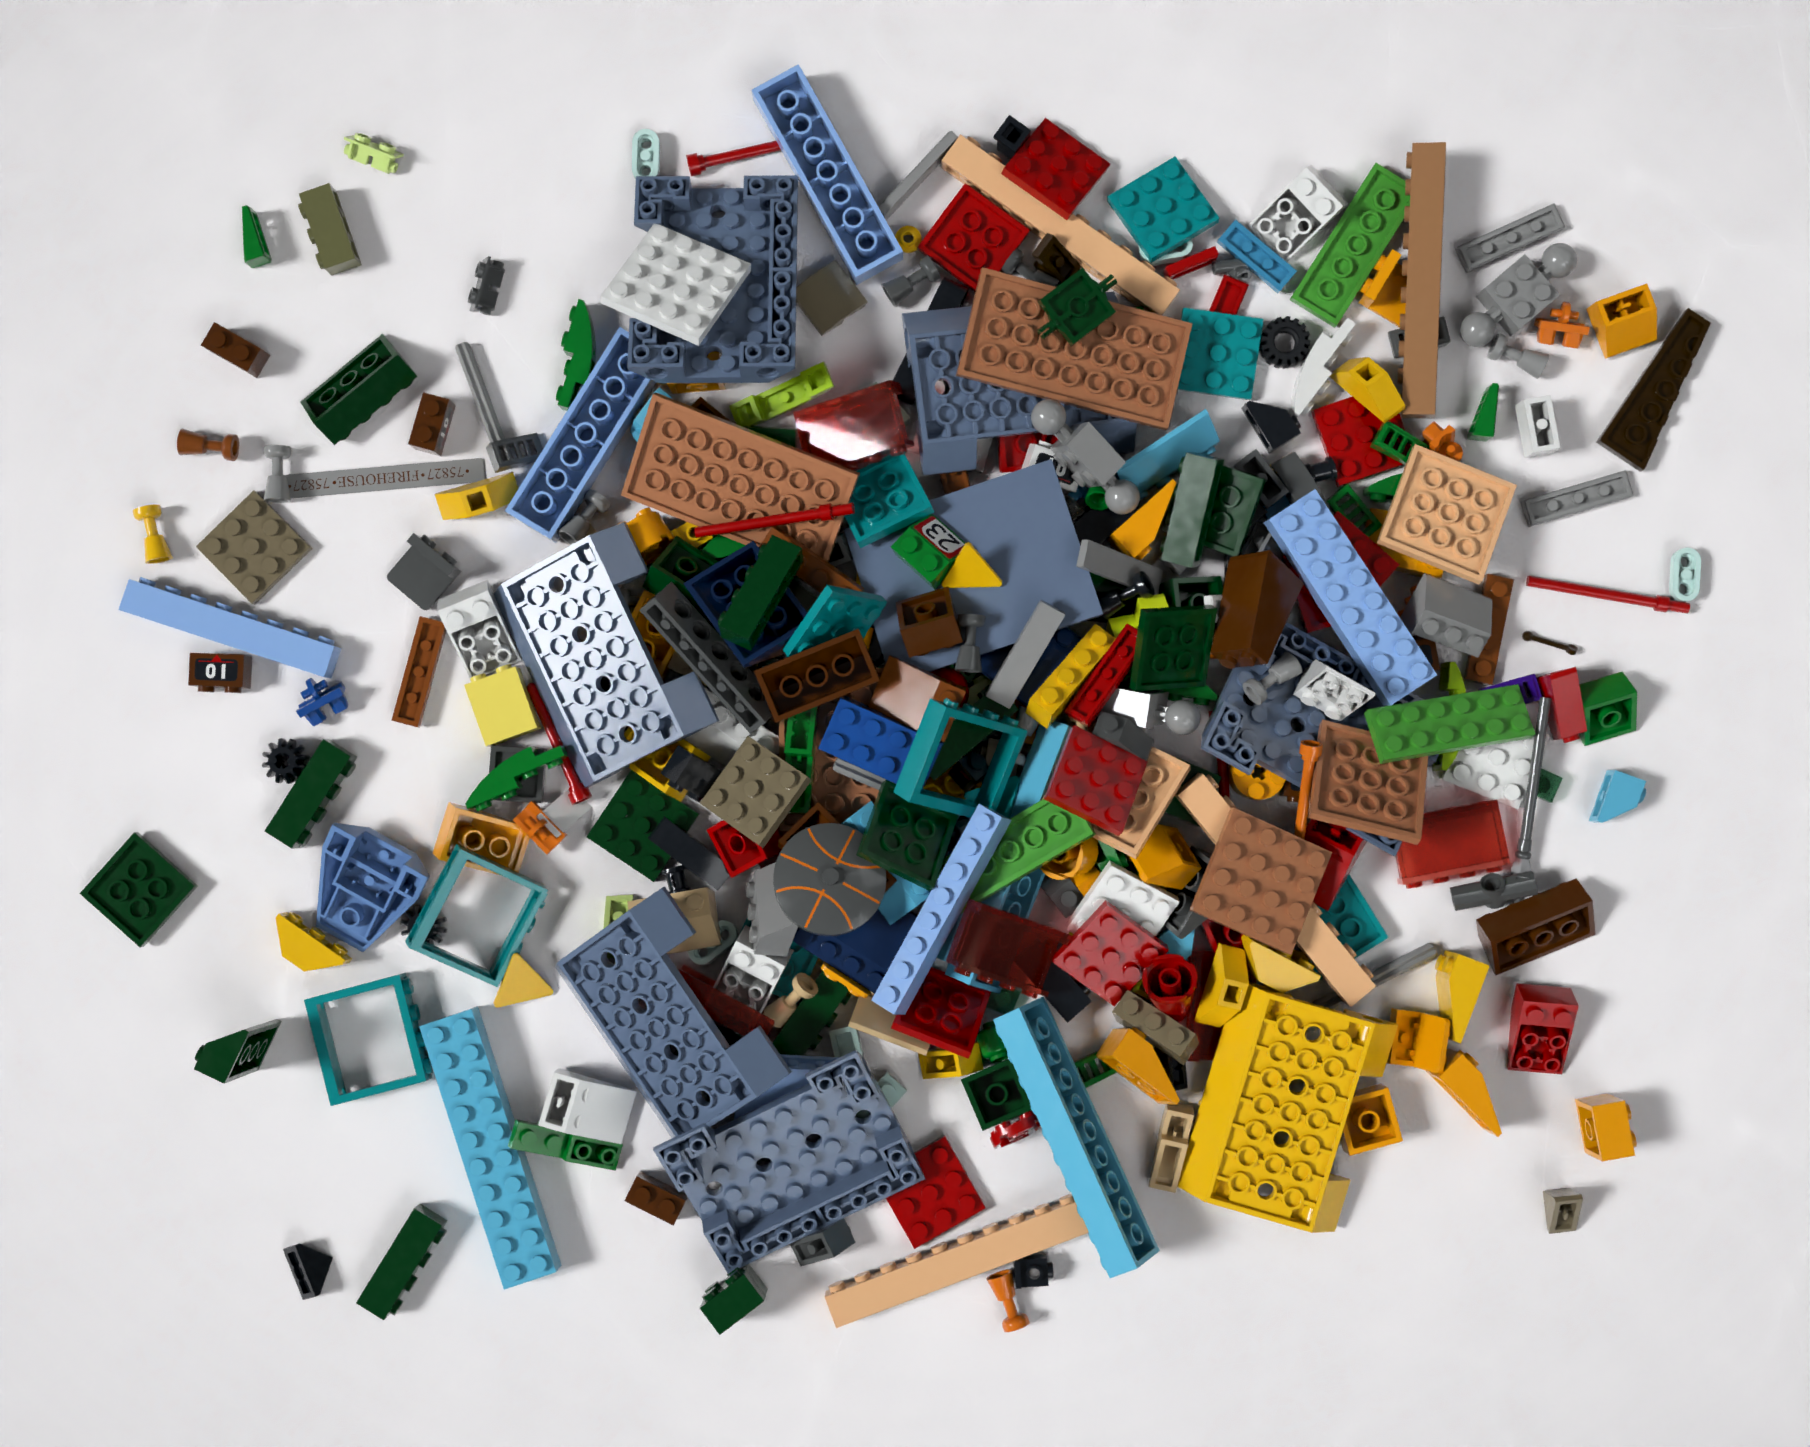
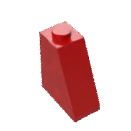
M1576 667L1536 677L1542 697L1551 698L1548 725L1553 740L1563 739V743L1580 739L1579 733L1586 732L1587 726Z

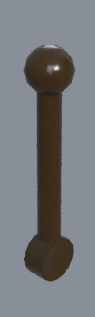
M1525 631L1522 634L1524 641L1533 640L1565 650L1570 655H1575L1578 651L1575 645L1569 644L1567 646L1533 635L1530 631Z

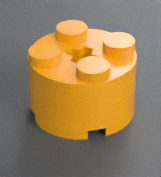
M649 507L642 509L636 514V518L628 523L626 522L646 566L654 563L674 539L659 512H652Z
M1258 764L1255 765V768H1261V778H1253L1252 773L1247 775L1229 765L1230 786L1238 795L1247 799L1262 800L1270 798L1281 790L1286 781Z
M1091 837L1043 865L1040 869L1045 875L1056 880L1085 874L1091 871L1097 861L1098 840Z

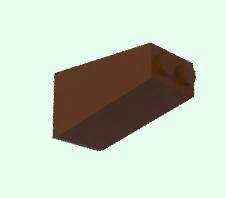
M1270 550L1233 556L1229 559L1211 653L1226 668L1233 669L1268 664L1304 584Z

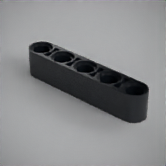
M944 277L927 311L961 307L969 288ZM906 353L888 393L894 398L912 406L916 397L912 368H908Z

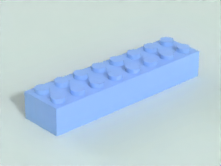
M799 64L752 89L753 101L795 175H798V181L855 284L858 285L902 261V248Z
M621 327L618 328L505 509V512L555 543L560 538L558 530L572 519L584 500L585 494L592 487L656 384L655 381L628 370L629 332Z
M1316 489L1263 522L1383 706L1393 705L1437 676L1435 670Z

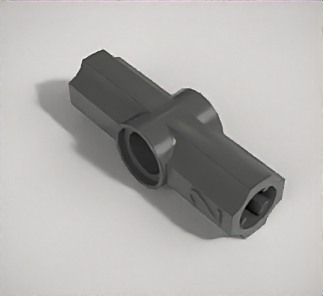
M1532 871L1508 876L1489 873L1484 875L1479 882L1450 887L1455 911L1483 905L1491 909H1498L1503 907L1508 900L1538 894Z

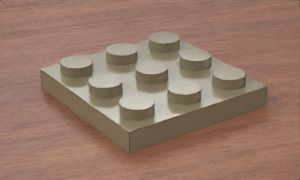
M255 490L196 546L241 594L254 605L313 549L268 502L263 501L264 498Z
M747 736L700 804L764 848L812 780Z

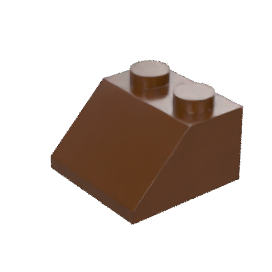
M949 587L896 602L900 633L909 658L923 656L941 648H951L963 642Z

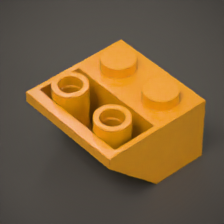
M1647 283L1596 301L1586 309L1605 359L1657 340V308Z
M1161 824L1155 827L1137 859L1127 855L1128 859L1137 868L1138 875L1143 882L1166 888L1182 890L1202 869L1179 830Z

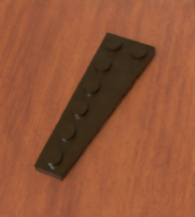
M1690 308L1683 312L1596 441V443L1639 472L1643 471L1647 466L1658 441L1657 438L1660 431L1666 424L1670 409L1680 393L1679 389L1684 378L1689 373L1692 361L1696 357L1711 324L1709 321Z

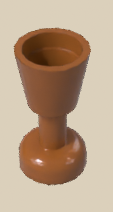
M182 428L177 437V451L179 455L205 454L207 450L222 452L225 460L236 461L239 454V438L236 434H228L223 438V441L208 440L206 435Z

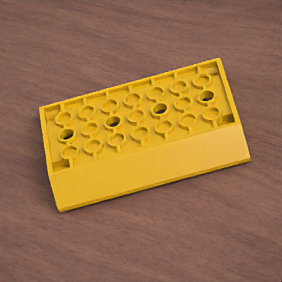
M1249 982L1241 1010L1223 1025L1188 1142L1177 1187L1204 1202L1307 1232H1335L1351 1180L1330 1173L1359 1077L1383 1076L1398 1024L1347 1009L1341 1012L1295 999L1291 993H1281L1273 988ZM1311 1026H1316L1320 1029V1036L1315 1040H1309L1305 1037L1306 1030ZM1294 1079L1303 1080L1305 1083L1303 1090L1292 1092L1289 1089L1291 1081ZM1284 1131L1288 1133V1141L1284 1144L1275 1143L1273 1138L1277 1132ZM1264 1183L1272 1185V1193L1268 1196H1261L1258 1193L1260 1185Z

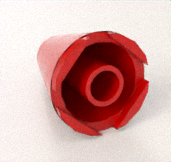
M1164 954L1152 959L1153 962L1144 968L1142 984L1155 1008L1179 1023L1187 1016L1198 985V974L1195 966L1184 960L1183 956Z

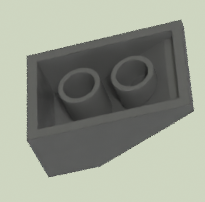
M1191 845L1190 849L1202 869L1182 890L1167 889L1168 892L1178 896L1180 902L1164 926L1180 939L1185 938L1208 919L1190 911V907L1212 854Z

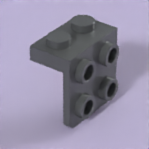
M413 533L407 540L412 546L387 574V579L421 609L429 610L462 571L455 566L457 561L444 551L443 554H440L434 549L437 544L424 534L420 537Z

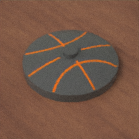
M817 824L798 832L782 848L774 868V892L781 910L796 926L804 931L820 936H839L860 928L876 913L885 893L886 870L856 855L863 837L861 832L842 824Z

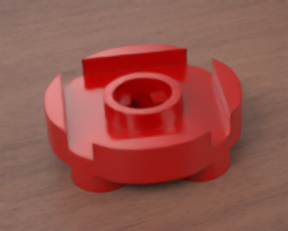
M1032 1110L1020 1115V1119L1013 1124L1010 1121H1005L995 1127V1130L990 1133L991 1137L989 1138L994 1149H997L999 1145L1004 1147L1029 1136L1028 1130L1033 1127L1035 1131L1042 1128Z

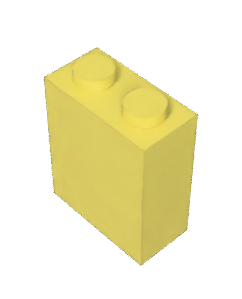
M511 664L496 668V673L490 676H486L485 673L470 678L471 683L464 685L485 746L487 747L495 746L542 729L527 691L521 669L516 666L512 667Z

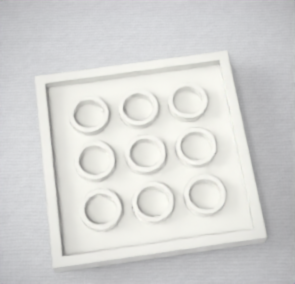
M653 224L600 296L601 304L699 346L751 272V263L662 225Z

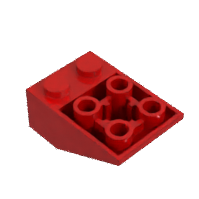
M1311 819L1306 827L1305 840L1332 852L1313 899L1317 906L1329 911L1367 841L1346 830V827Z
M1516 984L1511 1005L1507 1070L1562 1075L1579 1007L1571 988Z

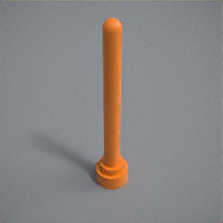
M1302 740L1299 750L1304 763L1294 835L1304 840L1314 766L1318 758L1322 756L1323 744L1315 740Z

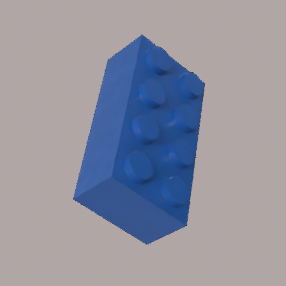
M844 695L836 706L818 749L897 784L917 731L868 707V705ZM942 741L939 743L922 786L923 789L943 747L944 742Z

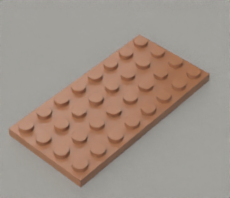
M981 268L956 376L1043 399H1053L1062 404L1165 431L1169 428L1192 323L1109 301L1116 312L1073 346H1070L1064 336L1057 330L1045 339H1042L1040 336L1044 332L1039 335L1037 329L1049 322V319L1038 301L1056 287Z
M654 393L621 496L696 526H706L819 508V505L829 503L833 506L850 503L860 473L659 393ZM845 515L834 517V520L829 521L817 519L778 525L777 527L829 562ZM772 526L719 535L744 545L754 541L759 547Z

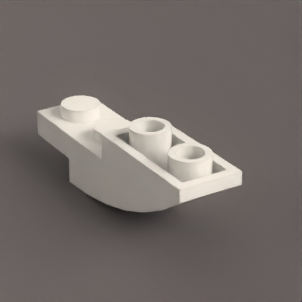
M1347 318L1331 338L1322 332L1308 351L1294 384L1290 415L1294 414L1297 418L1301 414L1305 417L1314 406L1311 400L1317 393L1321 396L1330 385L1327 379L1332 372L1324 366L1329 368L1338 357L1335 353L1336 349L1340 344L1345 347L1355 335L1351 330L1356 323L1351 319Z

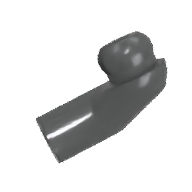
M1237 258L1212 262V272L1214 275L1227 273L1234 279L1242 282H1247L1252 277L1250 268Z

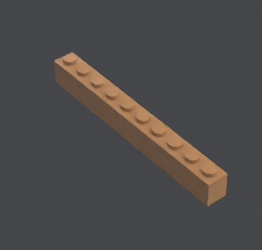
M1446 142L1412 143V152H1407L1406 169H1411V179H1406L1405 196L1410 195V206H1405L1404 222H1409V233H1403V249H1408V260H1402V276H1407V287H1401V303H1406V314H1400V330H1405L1404 341H1399V357H1404L1403 368H1398L1397 384H1403L1402 395L1400 396L1405 404V409L1401 412L1402 418L1435 419Z

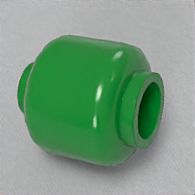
M994 1021L984 1023L982 1025L983 1029L978 1032L976 1037L982 1057L990 1059L991 1063L1008 1059L1007 1050L996 1032Z

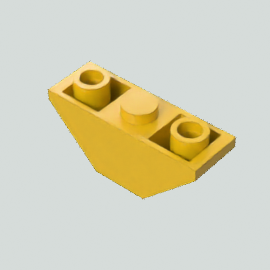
M1369 357L1349 359L1332 371V374L1329 376L1383 423H1386L1405 409V404L1389 374Z
M512 471L438 492L434 495L443 520L469 518L503 507L510 503L519 488Z
M290 911L289 913H279L276 916L282 957L302 971L350 963L352 960L347 955L348 950L338 943L334 942V944H331L325 940L326 935L315 927L310 929L302 923L304 921L303 918L296 913Z
M1242 935L1241 939L1250 973L1259 982L1284 993L1319 981L1321 976L1313 970L1315 965L1303 958L1297 961L1291 958L1292 955L1285 954L1248 936Z
M1222 943L1218 944L1194 1019L1195 1022L1221 1027L1241 1010L1249 986L1246 955L1243 948Z

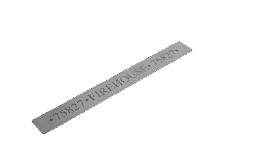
M482 458L283 475L287 477L291 498L464 484L485 479L484 460Z

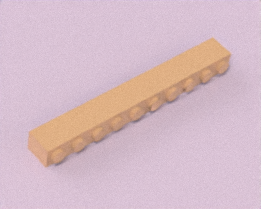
M959 135L941 161V168L961 183L969 185L1040 239H1043L1047 233L1054 235L1081 265V268H1084L1098 280L1103 281L1112 274L1114 278L1107 285L1116 279L1117 284L1111 289L1136 307L1143 306L1144 311L1164 315L1180 291L1176 287L1177 284L1174 280L1167 276L1161 277L1154 272L1155 268L1150 263L1144 260L1140 262L1133 257V252L1124 245H1116L1111 241V237L1106 232L1100 229L1096 231L1089 226V221L1082 215L1076 214L1075 216L1072 214L1068 220L1058 215L1003 176L1001 173L1005 165L1002 164V160L992 152L988 154L983 151L975 139Z
M1197 773L1178 789L1175 797L1216 846L1231 808H1236V806L1226 795L1222 798L1216 790L1219 785L1209 774L1205 776L1204 774ZM1312 902L1296 945L1308 960L1315 965L1317 971L1343 1003L1352 1007L1376 987L1371 980L1374 976L1364 964L1359 966L1354 959L1357 956L1347 943L1341 944L1337 939V936L1340 935L1330 922L1324 923L1319 917L1322 914L1321 910Z
M1072 1194L1061 1197L1059 1199L1060 1203L1049 1206V1203L1039 1205L1033 1209L1034 1212L1025 1216L1023 1213L1015 1214L1008 1218L1009 1222L999 1226L998 1223L989 1224L982 1228L983 1232L973 1235L972 1232L960 1235L957 1237V1242L949 1245L946 1242L936 1244L931 1247L932 1251L921 1254V1252L912 1253L905 1257L906 1261L898 1264L895 1261L888 1262L880 1266V1271L870 1274L869 1271L862 1272L854 1276L855 1280L846 1284L844 1281L831 1284L829 1290L825 1292V1300L835 1327L844 1326L1087 1234L1089 1231L1083 1218L1078 1214L1077 1205Z

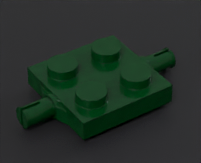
M1081 268L1040 299L1038 303L1049 319V322L1037 329L1039 335L1044 332L1040 337L1045 339L1057 330L1064 336L1070 346H1073L1111 317L1116 311L1109 303L1105 292L1117 284V280L1114 279L1107 285L1114 276L1110 274L1098 284V282L1091 279L1084 268Z

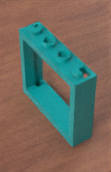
M930 698L893 793L910 803L970 818L978 804L988 806L996 811L1028 731L1018 726V720L1006 715L1003 716V719H1000V715L984 709L983 713H979L978 708L966 703L959 707L958 702L948 698L944 699L943 702ZM950 717L1003 732L975 802L922 788Z
M456 844L405 942L408 948L498 987L503 980L512 955L514 953L520 954L523 947L522 940L526 932L530 933L536 922L534 917L538 909H542L546 903L544 901L548 895V889L543 884ZM467 860L531 889L490 970L425 942Z
M406 973L304 1000L330 1106L425 1082L432 1078L431 1062L426 1055L425 1043L418 1020L421 1018L418 1005L413 1003L411 994L414 993V987L411 985ZM394 985L416 1075L346 1093L324 1003Z

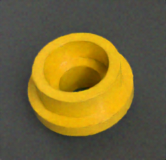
M903 226L895 235L904 253L915 252L922 241L919 230L913 226ZM905 235H911L913 237V241L907 243L903 240V237Z

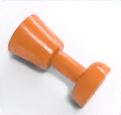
M1012 1269L1002 1270L988 1276L986 1279L997 1300L1003 1301L1008 1316L1002 1321L1004 1332L1016 1331L1027 1326L1030 1323L1028 1316L1025 1313L1017 1312L1013 1300L1016 1293Z

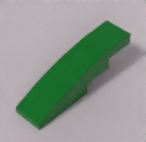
M818 706L789 717L787 721L784 750L785 761L812 780L788 814L805 815L811 808Z

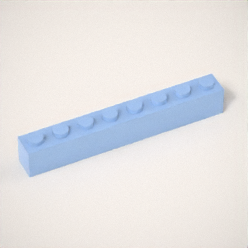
M140 577L138 582L131 579L128 580L118 609L120 611L325 678H332L342 649L333 646L335 640L320 635L318 640L308 637L309 632L295 627L290 632L282 629L283 623L268 619L267 623L257 621L258 615L243 610L241 615L231 612L233 608L231 606L217 602L214 607L206 604L207 598L191 594L190 598L180 596L182 590L167 585L162 590L155 587V581Z
M978 804L939 875L935 887L927 897L871 1001L894 1015L906 1014L1007 830L1011 819L988 806Z

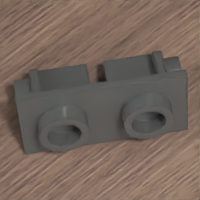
M490 256L486 257L483 262H478L475 270V277L478 278L476 288H471L468 297V303H471L469 311L472 312L479 307L481 308L480 313L484 315H490L491 311L495 310L499 294L490 290V285L500 288L505 273L504 263L494 260L493 264H491Z

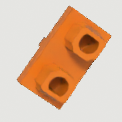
M1563 302L1560 309L1551 308L1550 316L1558 317V320L1535 317L1534 326L1538 327L1537 342L1541 344L1553 345L1556 331L1565 332L1562 346L1578 349L1583 335L1589 334L1590 327L1581 323L1568 322L1569 319L1577 320L1579 317V312L1571 311V304L1569 302Z
M1433 421L1422 432V436L1425 438L1423 442L1429 445V450L1460 462L1463 450L1459 444L1454 442L1455 429L1450 425L1443 429Z
M533 800L513 821L548 855L567 834L562 832ZM542 813L561 835L556 838L545 827L548 822L544 818L539 820L536 816Z

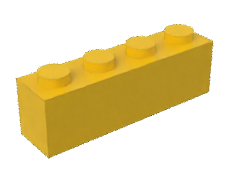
M1094 624L1032 695L1025 713L1048 729L1076 696L1116 638L1097 624Z

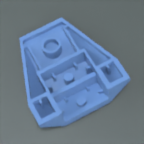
M333 823L322 846L316 927L364 952L420 898L430 875L415 852L372 828Z

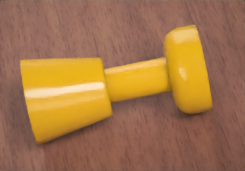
M154 504L135 508L133 510L134 518L138 521H144L147 537L144 538L145 563L155 564L171 560L173 556L163 535L158 534L155 519L161 515L160 505Z

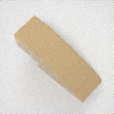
M1178 1103L1177 1105L1165 1104L1151 1167L1149 1187L1173 1193L1176 1192L1188 1148V1137L1194 1119L1192 1105Z

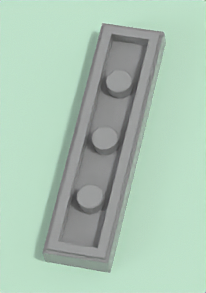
M949 131L878 206L886 221L941 163L943 157L958 138L953 131Z
M1551 204L1460 245L1455 251L1465 272L1468 273L1563 230L1565 225L1555 204Z
M1624 470L1529 498L1520 503L1527 525L1531 527L1623 500L1634 495L1627 472Z
M1082 540L1076 567L1127 587L1133 585L1134 575L1143 571L1153 584L1154 595L1158 594L1163 573L1162 569L1091 540Z
M1043 600L1039 601L986 691V697L1008 709L1011 708L1065 617V612Z

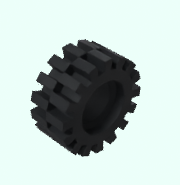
M1286 316L1284 319L1278 317L1275 321L1272 320L1263 330L1259 350L1262 349L1261 356L1268 359L1266 362L1269 365L1273 363L1275 368L1283 366V369L1291 365L1293 367L1307 354L1311 340H1308L1310 333L1305 331L1306 326L1304 323L1302 325L1298 323L1299 320L1297 318L1290 320V316ZM1280 333L1290 334L1295 343L1293 350L1289 352L1279 351L1275 346V337Z

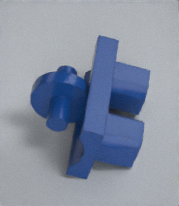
M312 678L306 680L308 689L300 692L303 699L310 696L313 697L299 704V709L296 712L300 718L305 716L312 726L318 725L327 718L321 709L325 704L329 703L335 714L348 708L349 704L344 694L345 686L341 681L321 692V690L328 687L325 679L319 683H316Z

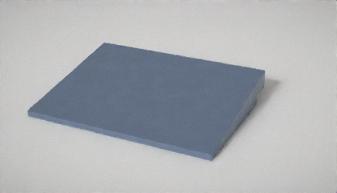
M1052 459L929 500L934 510L932 514L965 543L970 542L1002 579V586L949 588L957 618L958 614H979L986 617L984 626L976 628L975 646L980 648V656L1014 645L1040 600L1065 612L1066 615L1057 630L1103 615L1089 571L1076 567L1080 543ZM914 523L861 549L851 528L844 529L861 586L864 588L863 592L881 595L888 602L881 611V615L873 623L885 664L889 655L929 672L956 664L960 646L964 645L965 627L960 626L963 642L951 648H941L931 651L926 655L909 658L900 633L896 602L934 591L928 583L896 556L891 548L895 541ZM942 583L938 586L937 589L944 588L942 587Z

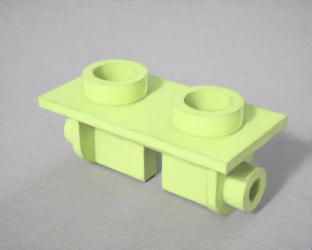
M355 133V135L344 137V140L350 142L344 148V154L348 155L349 159L367 165L370 156H372L371 167L387 174L397 171L398 163L395 162V159L403 157L404 154L395 151V146L380 142L379 145L372 142L370 136L362 133Z

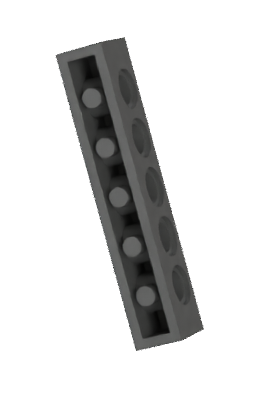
M672 581L640 609L641 613L750 734L771 718L772 713L756 675L748 667L744 668L723 638Z

